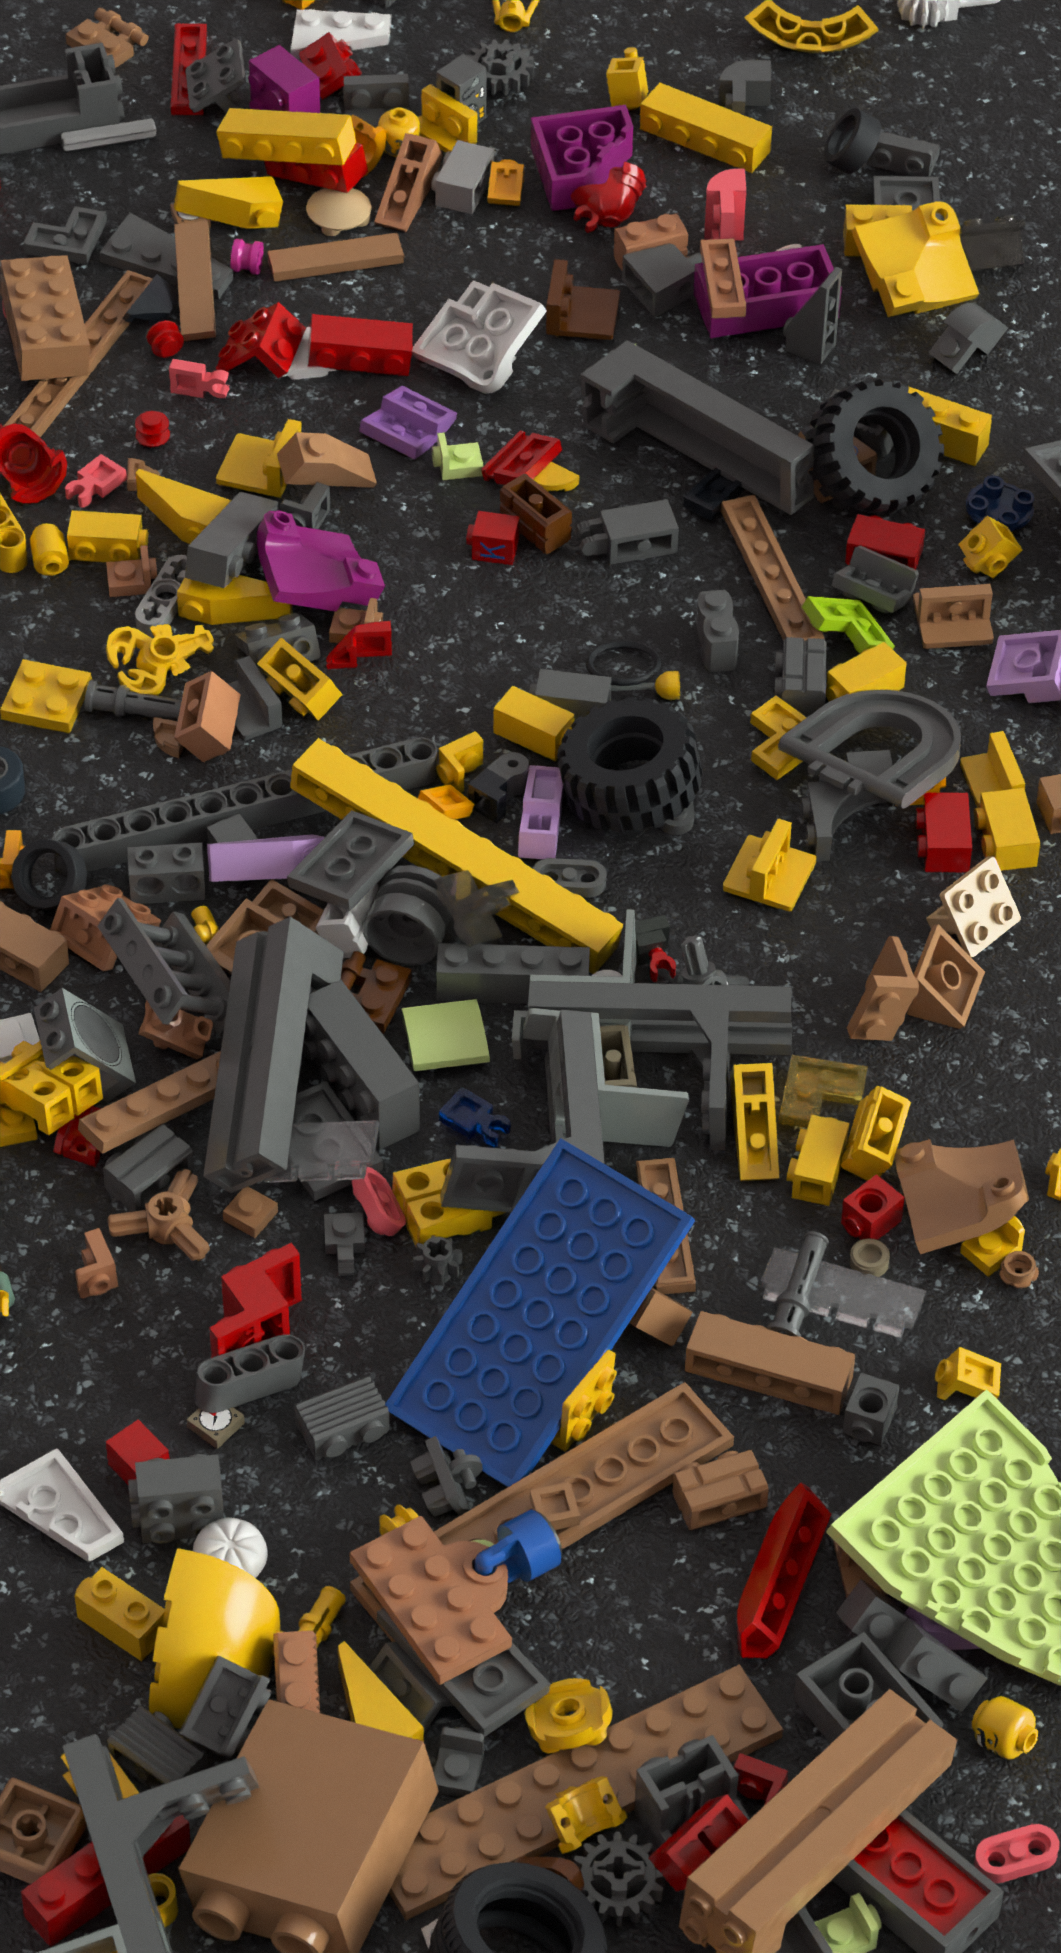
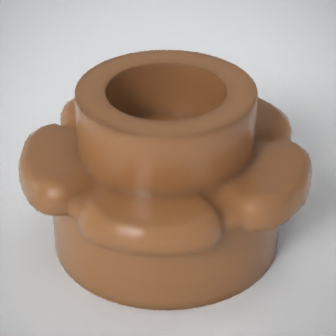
M1015 1251L1008 1254L1000 1265L1002 1270L999 1274L1002 1281L1015 1288L1029 1287L1031 1281H1036L1039 1275L1034 1258L1023 1251Z

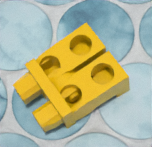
M22 1041L14 1047L10 1061L7 1063L0 1061V1104L5 1107L8 1105L15 1111L21 1110L37 1120L38 1129L47 1135L52 1134L74 1119V1114L80 1115L103 1099L98 1067L72 1055L50 1070L45 1065L41 1041L34 1045Z
M451 1159L393 1173L392 1191L406 1218V1227L415 1246L417 1243L424 1244L432 1235L448 1238L458 1234L468 1235L476 1232L478 1229L480 1232L492 1229V1217L506 1212L441 1207L440 1193Z

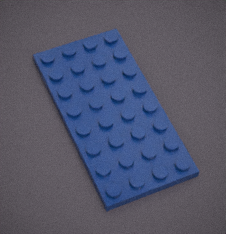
M560 1138L385 1403L389 1413L428 1438L437 1436L440 1445L452 1453L455 1450L464 1449L466 1455L478 1456L483 1466L482 1472L507 1488L530 1475L561 1427L562 1405L604 1353L607 1350H612L694 1224V1218Z

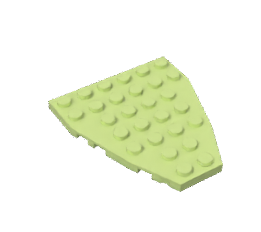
M986 1389L832 1523L826 1533L885 1593L1000 1660L1061 1686V1482H1058L1048 1465L1052 1458L1047 1449Z

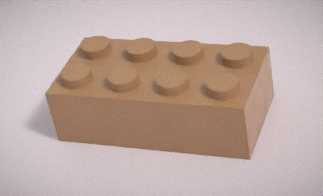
M68 256L1 260L0 293L21 381L89 375L90 344Z

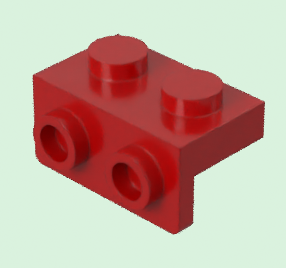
M330 32L298 53L303 64L319 77L320 97L323 100L344 86V76L362 75L353 59L349 58L353 55L349 46L343 39L337 41Z

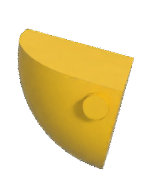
M177 1548L164 1600H166L164 1624H167V1628L158 1626L153 1655V1662H156L154 1681L157 1683L151 1682L149 1712L153 1714L155 1711H159L172 1722L174 1728H181L217 1656H221L257 1675H263L268 1678L274 1661L273 1633L284 1631H280L279 1608L274 1597L256 1578L224 1560Z

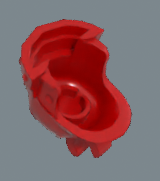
M623 162V167H613L610 169L609 177L604 184H589L575 189L570 196L571 201L578 207L574 213V220L578 221L582 217L590 218L591 220L585 226L587 233L593 232L597 224L610 228L616 227L627 220L633 213L635 203L642 195L644 188H646V178L643 170L634 164Z
M0 423V473L10 483L12 489L11 498L25 504L38 503L54 494L66 477L67 460L63 450L50 449L27 426L16 423L3 426Z

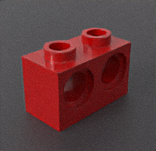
M727 1794L710 1799L648 1858L676 1892L686 1889L688 1877L749 1820Z

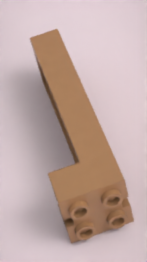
M889 1689L688 1877L679 1927L683 1930L686 1937L693 1943L701 1944L705 1948L710 1944L717 1950L716 1953H776L781 1947L785 1924L951 1765L957 1739L932 1720H929L927 1723L923 1722L915 1716L917 1710L915 1707Z

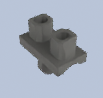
M434 1436L425 1441L428 1451L410 1461L411 1466L421 1485L439 1478L441 1484L422 1492L425 1504L432 1515L435 1517L454 1509L461 1516L470 1510L461 1483H464L466 1489L476 1486L475 1478L483 1469L481 1460L476 1455H466L464 1449H458L453 1452L454 1460L452 1461L448 1451L442 1450L437 1436Z

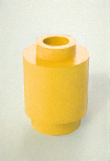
M53 524L37 526L30 537L34 568L38 573L46 576L60 574L69 564L64 534Z

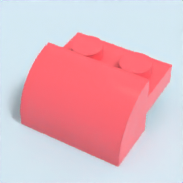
M745 169L722 171L708 182L704 240L734 238V241H743L746 205Z

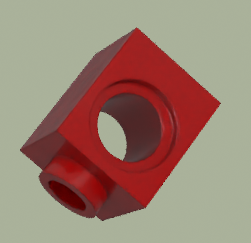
M876 1174L843 1200L841 1224L853 1237H858L860 1240H878L902 1221L905 1197Z

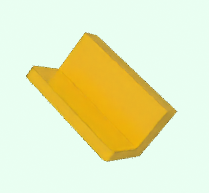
M1004 731L990 733L987 753L962 757L960 759V767L977 808H979L981 792L1016 788L1025 789V781Z

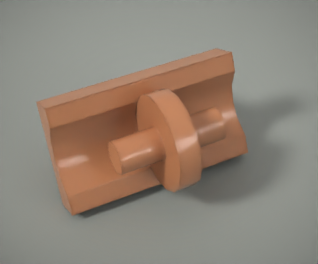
M146 1000V1012L139 1035L153 1040L154 1045L162 1050L169 1047L196 1060L201 1058L205 1043L211 1036L212 1020L203 1016L197 1017L179 1009L169 1025L162 1024Z

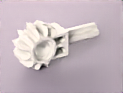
M898 0L897 6L902 20H910L911 26L919 24L924 28L925 25L936 27L938 22L957 20L958 8L996 4L1000 0Z

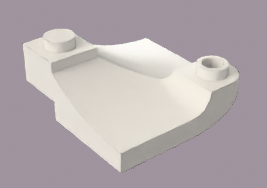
M473 280L457 302L451 299L447 300L413 346L412 354L418 360L459 377L470 388L482 393H493L499 390L513 373L512 361L516 352L544 316L546 309L542 303L492 283L488 287Z

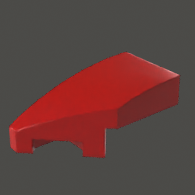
M391 621L372 622L353 627L327 656V669L357 668V657L392 656Z

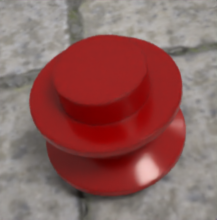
M161 321L154 324L146 336L153 353L162 358L175 355L184 344V338L179 332L178 326L172 321Z
M147 411L140 414L135 420L137 441L146 447H158L165 444L170 438L168 417L158 411Z

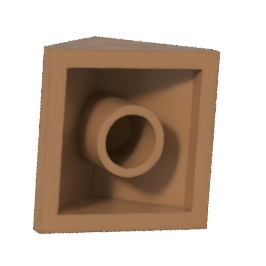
M939 924L932 926L913 974L918 980L919 990L917 997L913 999L908 1008L907 1015L960 1029L965 1027L985 971Z

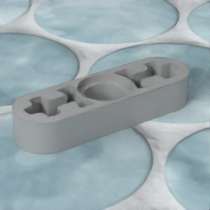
M175 555L165 562L135 611L136 629L149 637H154L150 630L151 626L170 625L178 612L177 590L185 578L186 555ZM175 574H179L177 581L175 580ZM162 592L175 594L173 598L167 600L157 597Z

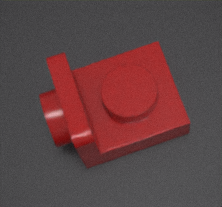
M739 1753L734 1764V1769L738 1774L737 1790L747 1798L766 1800L765 1806L787 1785L788 1770Z

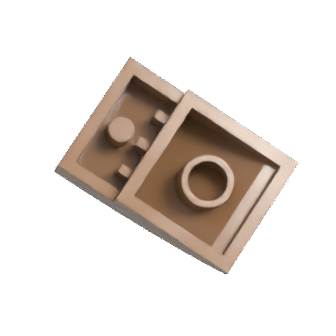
M271 879L252 902L248 899L242 902L206 947L222 970L232 975L236 941L256 932H268L269 926L288 917H292L318 934L316 926L324 910Z

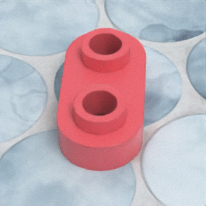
M363 1167L352 1178L353 1194L361 1203L368 1217L367 1223L370 1228L379 1235L394 1236L406 1224L403 1211L387 1180L373 1168Z
M1031 1824L985 1838L978 1844L975 1852L974 1867L994 1883H1003L1050 1868L1056 1862L1059 1851V1839L1052 1829L1041 1824ZM1036 1848L1041 1850L1043 1854L1034 1855L1029 1850ZM999 1861L1003 1866L995 1867L990 1865L989 1862Z

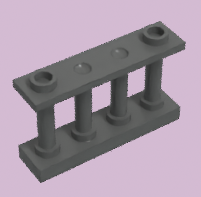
M117 898L97 927L162 1024L169 1025L181 1008L203 1013L207 1019L212 1020L213 1028L218 1036L223 1037L231 981L186 916L182 913L172 912L162 927L137 921L124 900Z

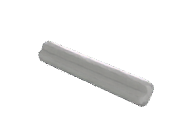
M149 118L63 132L61 134V144L63 150L68 152L154 138L156 136V125L154 120Z

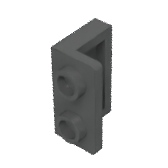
M858 546L854 549L850 565L834 574L831 586L842 590V594L848 598L862 599L873 604L872 607L877 611L893 613L910 603L919 572L863 546Z
M287 614L281 616L277 623L249 625L245 628V632L235 634L238 648L250 656L262 675H265L257 663L280 638H283L309 661L321 657L314 624L302 615Z

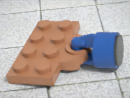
M530 1509L499 1525L497 1528L498 1543L491 1547L475 1541H457L443 1545L424 1518L419 1516L350 1552V1562L439 1685L512 1647V1637L494 1614V1612L502 1607L507 1598L508 1583L518 1578L524 1582H529L559 1566L562 1559V1547L551 1523L542 1513Z

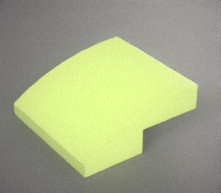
M477 999L402 1008V1019L408 1039L409 1056L414 1071L490 1062L484 1025Z

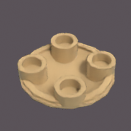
M323 188L310 197L307 202L306 211L309 219L321 227L323 234L336 236L342 230L368 225L370 222L371 203L364 193L354 188L348 193Z

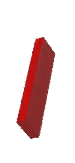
M175 24L171 115H203L204 108L196 113L190 109L185 70L194 61L206 56L207 24Z

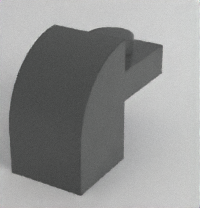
M743 60L726 67L720 76L719 105H725V108L744 116L745 106H770L771 60Z
M965 303L951 312L944 320L949 326L928 353L958 374L977 347L988 355L1008 327L976 303Z

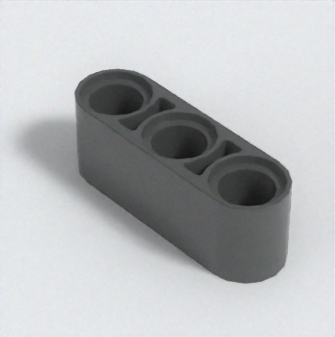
M278 1335L203 1361L197 1370L194 1393L196 1406L205 1412L217 1413L294 1387L301 1380L305 1354L304 1343L293 1335Z

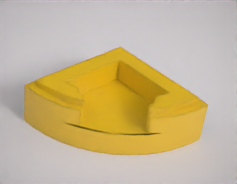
M550 462L533 479L546 491L564 489V492H567L579 485V475L553 462Z

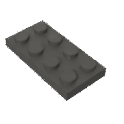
M382 1608L377 1612V1622L477 1732L483 1734L484 1737L550 1691L548 1680L513 1643L511 1648L439 1685L385 1609Z

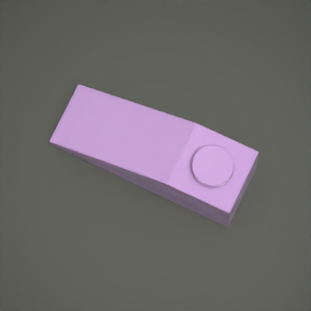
M310 834L207 844L209 881L285 879L325 837Z

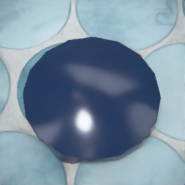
M990 475L984 479L983 484H979L969 491L965 502L967 512L978 524L988 515L1006 525L1010 531L1023 528L1031 521L1034 514L1033 504L1035 498L1029 490L1020 489L1015 485L1005 483L999 476Z

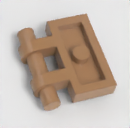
M103 8L97 9L94 15L95 19L100 21L98 24L86 19L65 34L66 44L72 48L103 43L106 54L113 56L115 68L134 56V43L145 46L149 40L148 35L143 33L138 25L132 22L126 23L121 20V16L112 10L106 11ZM117 31L120 35L116 36L112 32Z

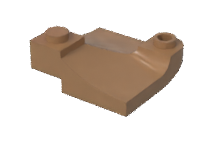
M928 1139L919 1143H909L903 1148L896 1150L894 1159L897 1174L901 1182L915 1242L920 1254L994 1231L1013 1218L1017 1211L1029 1200L1014 1140L981 1147L952 1148L932 1145L931 1140Z

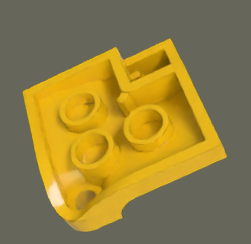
M939 201L919 206L909 213L855 226L852 233L874 292L879 291L888 317L911 311L919 314L976 299L979 295L961 245V228L953 208L947 203ZM935 214H941L945 220H938Z

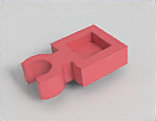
M172 359L169 366L171 393L204 398L205 393L209 392L214 397L226 398L230 389L229 385H225L229 377L228 372L224 370H215L212 373L206 372L205 364Z
M100 454L77 472L78 480L71 481L65 486V495L69 500L74 495L80 494L78 496L79 507L84 508L91 503L94 494L104 498L126 481V469Z

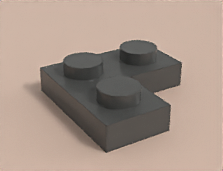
M74 206L65 228L33 222L23 243L24 254L40 257L67 255L70 262L88 264L107 222L106 212Z

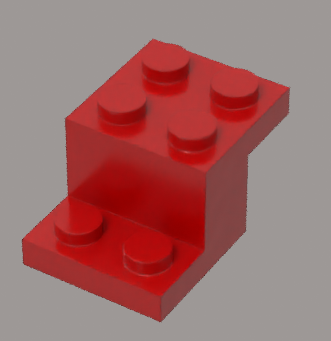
M292 1243L279 1249H272L262 1257L244 1266H236L227 1274L221 1276L224 1318L209 1327L212 1358L278 1335H290L289 1307L302 1301L300 1254Z

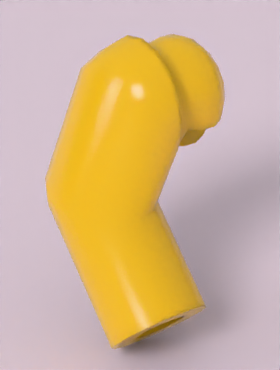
M199 906L192 911L191 916L196 924L194 926L195 931L204 944L207 945L219 929L207 906Z

